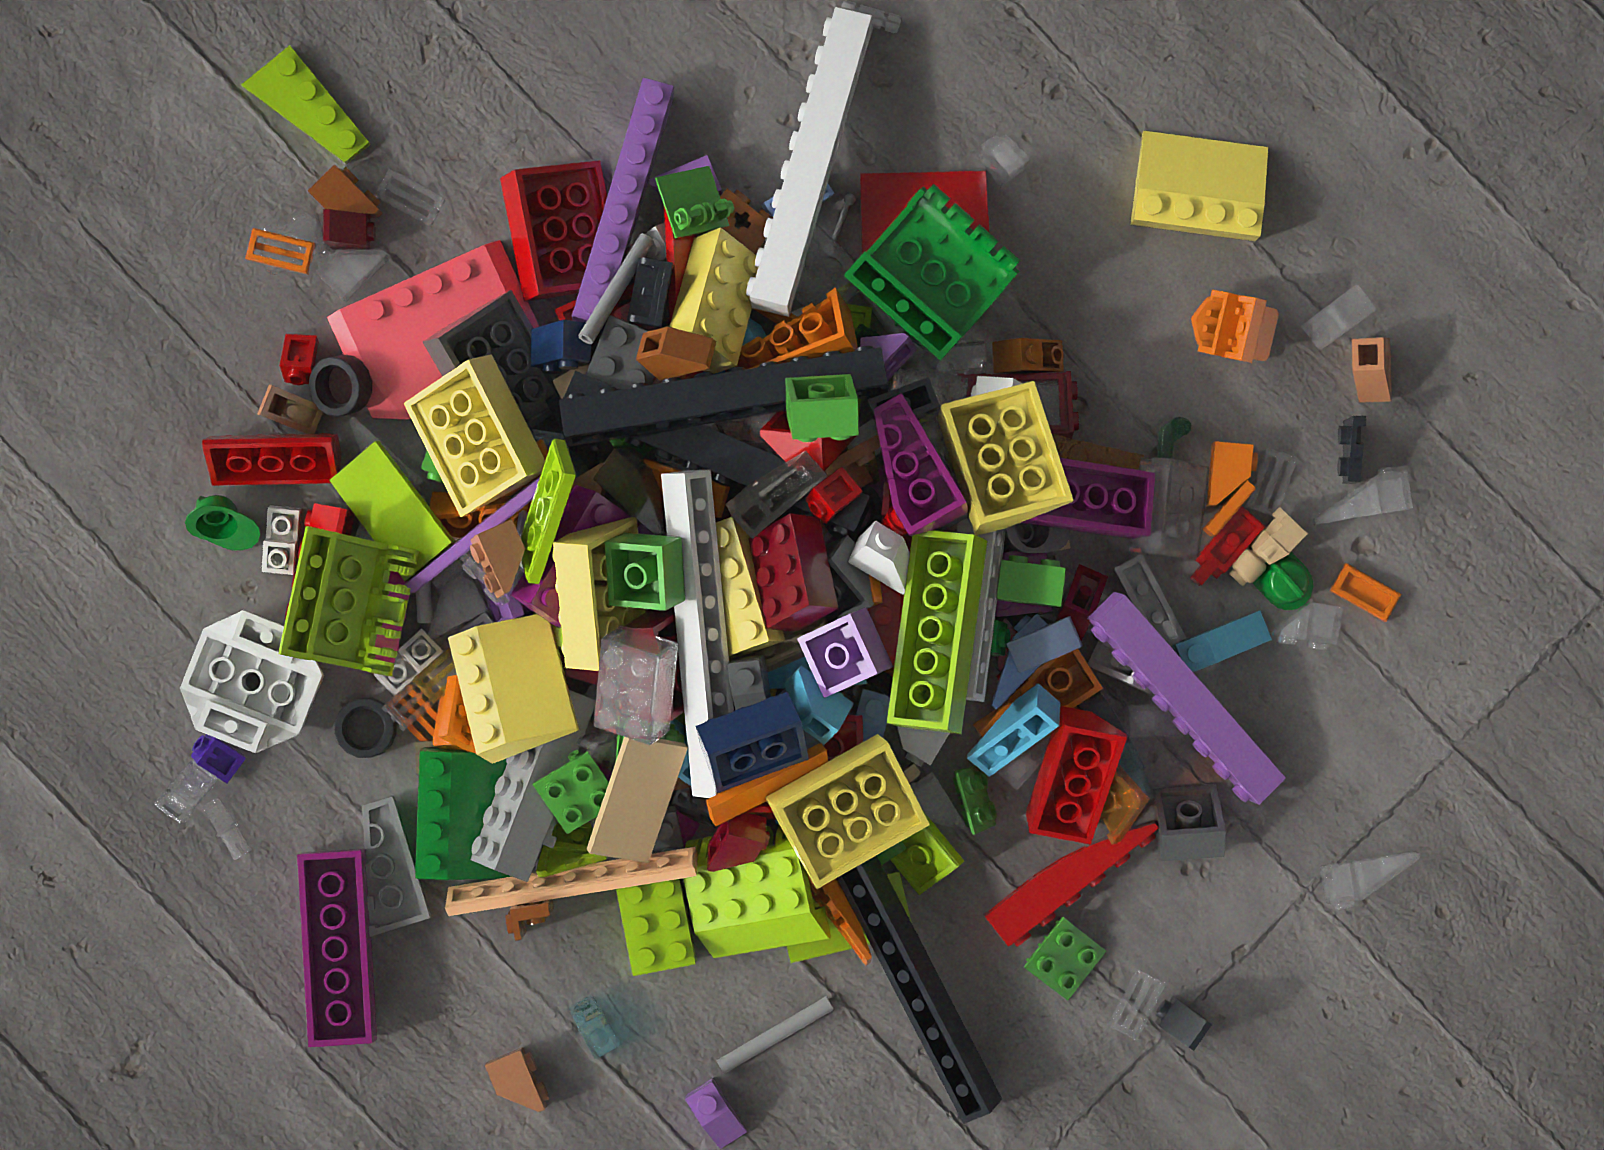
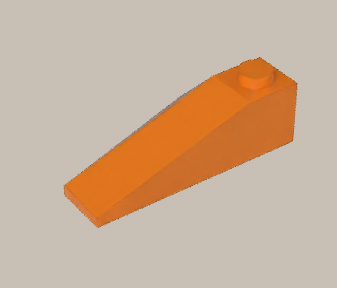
M808 875L813 899L820 907L825 906L827 917L865 966L868 965L872 960V955L861 924L837 878L817 889Z

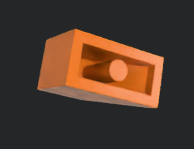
M1218 441L1211 444L1206 506H1216L1251 477V471H1256L1258 453L1253 452L1252 444Z

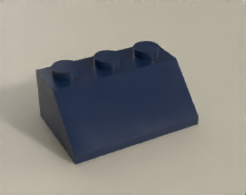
M788 692L771 696L764 701L748 707H741L734 712L709 719L695 726L700 747L717 793L809 759L802 722Z

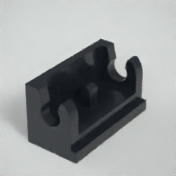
M644 257L639 258L627 316L628 322L662 328L674 268L672 262Z

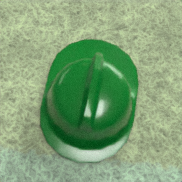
M221 495L200 496L196 501V508L187 515L185 520L186 529L191 535L230 550L252 548L258 543L260 538V530L255 521L238 512L235 504L229 498Z
M1291 551L1289 555L1270 565L1266 562V570L1252 583L1275 607L1287 611L1298 609L1306 604L1312 595L1313 579L1307 567Z

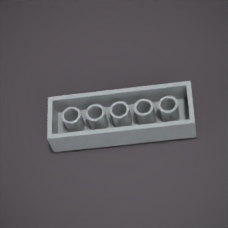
M569 690L579 730L506 758L507 765L503 776L496 782L495 797L491 806L485 811L483 817L484 825L480 836L473 842L470 860L528 882L553 818V813L534 788L533 783L570 761L568 755L574 750H579L597 703L596 700Z

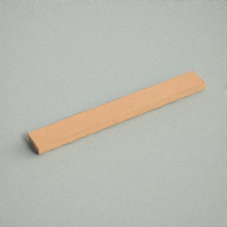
M695 847L653 853L649 863L616 859L589 864L547 877H538L537 873H531L528 882L515 877H506L448 887L445 909L448 916L693 877L697 876L698 854Z

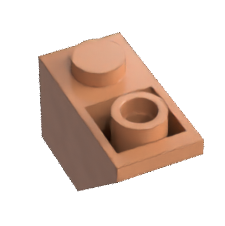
M1390 338L1352 339V370L1359 403L1392 401Z
M512 519L476 534L470 539L472 543L470 545L471 554L477 563L481 562L486 573L483 576L485 585L491 593H495L496 598H500L510 592L525 551V547Z
M521 1047L492 1059L485 1064L498 1096L537 1112L545 1110L549 1095L544 1083H538L533 1071L537 1070V1066L531 1052L525 1053L524 1048Z

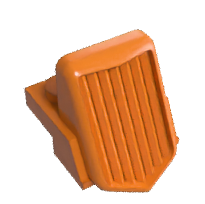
M1212 290L1211 296L1203 301L1191 317L1195 340L1199 345L1198 352L1252 363L1253 359L1266 361L1270 354L1279 316L1277 309L1266 307L1267 300Z
M457 675L448 676L445 695L439 701L433 745L439 749L463 750L476 753Z

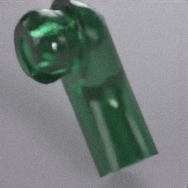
M1175 417L1160 428L1157 458L1173 459L1174 442L1191 431V422L1187 418Z

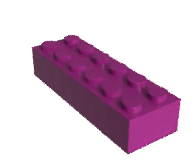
M365 849L303 852L297 854L308 1047L370 1044L377 1040Z

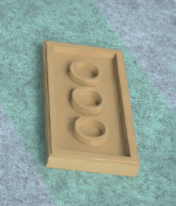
M625 733L587 846L590 854L649 863L688 749L685 743Z

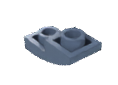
M1070 616L1007 643L1019 673L1083 646Z

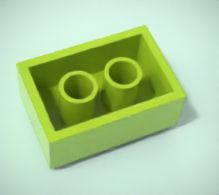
M681 879L616 889L633 976L696 964L697 958Z

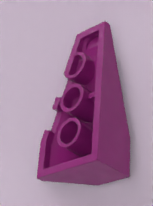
M901 393L873 409L893 509L909 536L941 528L969 512L966 500L903 394Z

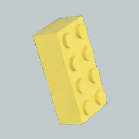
M721 227L694 238L670 323L672 328L711 337L717 341L710 369L703 370L713 374L737 366L752 310L750 296L746 295L750 277H756L758 267L755 266L756 255Z

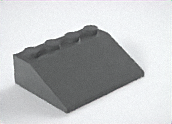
M512 290L449 324L423 341L424 346L442 376H445L469 359L492 354L529 429H532L553 414L545 401L547 398L556 393L559 399L562 400L553 383V380L561 375L543 373V368L531 367V331L533 327Z

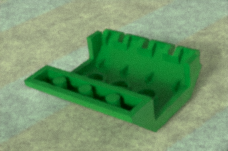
M933 184L928 190L924 186L918 190L908 202L907 207L867 252L864 251L843 276L941 361L1020 271L1016 266L1021 260L1005 246L997 252L994 247L999 241L980 224L975 230H972L969 226L974 222V219L956 203L950 209L947 208L945 205L951 198Z

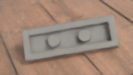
M1143 554L1113 568L1129 600L1170 646L1186 639Z

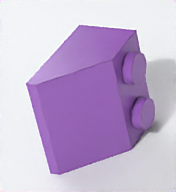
M867 608L850 613L797 638L824 698L893 667Z

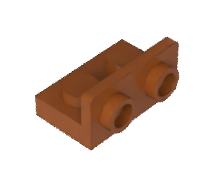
M553 899L512 906L510 911H508V915L505 916L508 934L514 933L515 941L522 940L526 934L524 920H526L527 925L545 922V918H548L554 909Z

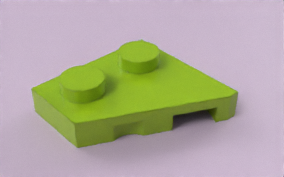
M558 822L554 826L551 835L557 838L554 847L550 848L543 845L536 869L538 877H547L607 860V856L590 854L587 850L595 823L587 822L567 834Z

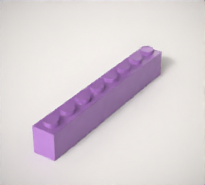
M647 78L642 79L573 310V321L587 322L627 256L673 102L674 86ZM605 322V324L603 325V327H602L601 330H600L601 333H602L603 330H604V327H605V325H606V322Z
M1113 592L1087 618L1094 626L1091 629L1092 633L1101 642L1105 643L1107 641L1112 646L1114 651L1111 653L1114 658L1123 666L1128 664L1135 672L1132 678L1143 689L1148 687L1155 695L1152 698L1153 702L1162 711L1166 712L1168 710L1175 719L1172 723L1184 735L1189 733L1195 740L1192 743L1193 747L1205 758L1209 756L1215 763L1212 766L1214 771L1224 780L1228 778L1235 785L1232 790L1243 802L1249 800L1260 805L1286 779L1126 595Z

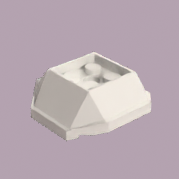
M245 610L204 628L180 686L195 730L253 753H258L301 735L324 677L318 661L278 654L284 626ZM253 672L261 680L259 688L255 691L250 690L246 685L247 676Z

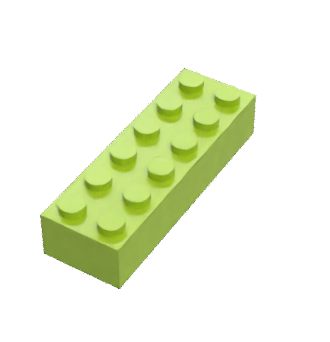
M927 531L912 536L887 717L888 724L905 728L962 734L987 540L974 534Z

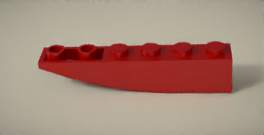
M1153 822L1116 832L1093 841L1091 845L1086 844L1032 875L983 915L1008 947L1013 943L1018 947L1031 937L1029 931L1037 924L1043 927L1056 917L1054 911L1063 904L1069 907L1081 897L1079 891L1089 884L1092 888L1106 877L1104 871L1114 864L1118 868L1130 859L1131 855L1128 852L1137 845L1143 848L1156 838L1154 832L1159 829L1158 826Z

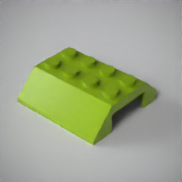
M306 526L278 654L392 677L395 663L375 659V655L396 658L397 651L387 647H375L377 634L391 639H400L401 631L382 628V623L403 627L408 600L388 595L389 591L410 595L411 588L401 584H388L391 571L398 572L400 575L414 576V568L396 565L395 562L399 560L416 564L419 550Z
M780 825L777 827L775 845H773V830H771L770 826H766V831L770 833L769 843L766 850L760 851L754 862L714 872L707 871L708 844L712 837L698 838L686 842L685 848L695 847L698 854L697 876L683 878L694 933L713 958L831 938L825 906L814 908L807 871Z

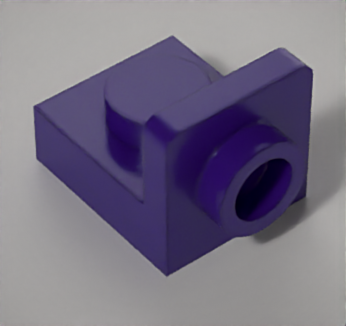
M207 734L200 736L196 740L192 748L193 753L191 754L197 765L227 784L246 759L242 753L222 740Z

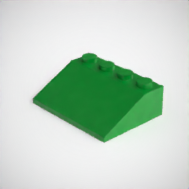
M423 748L420 750L415 879L466 880L512 877L470 860L473 842L480 836L484 825L483 817L485 811L493 802L495 785L498 779L503 776L507 765L506 759L492 764L476 755V753L463 750Z

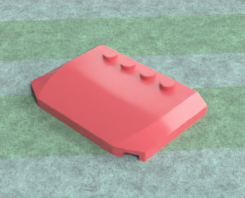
M501 240L482 245L341 308L327 317L343 354L356 357L369 370L372 380V394L366 406L373 419L411 420L404 403L443 377L424 346L423 341L500 295L512 290L532 327H539L529 302H524L521 284Z

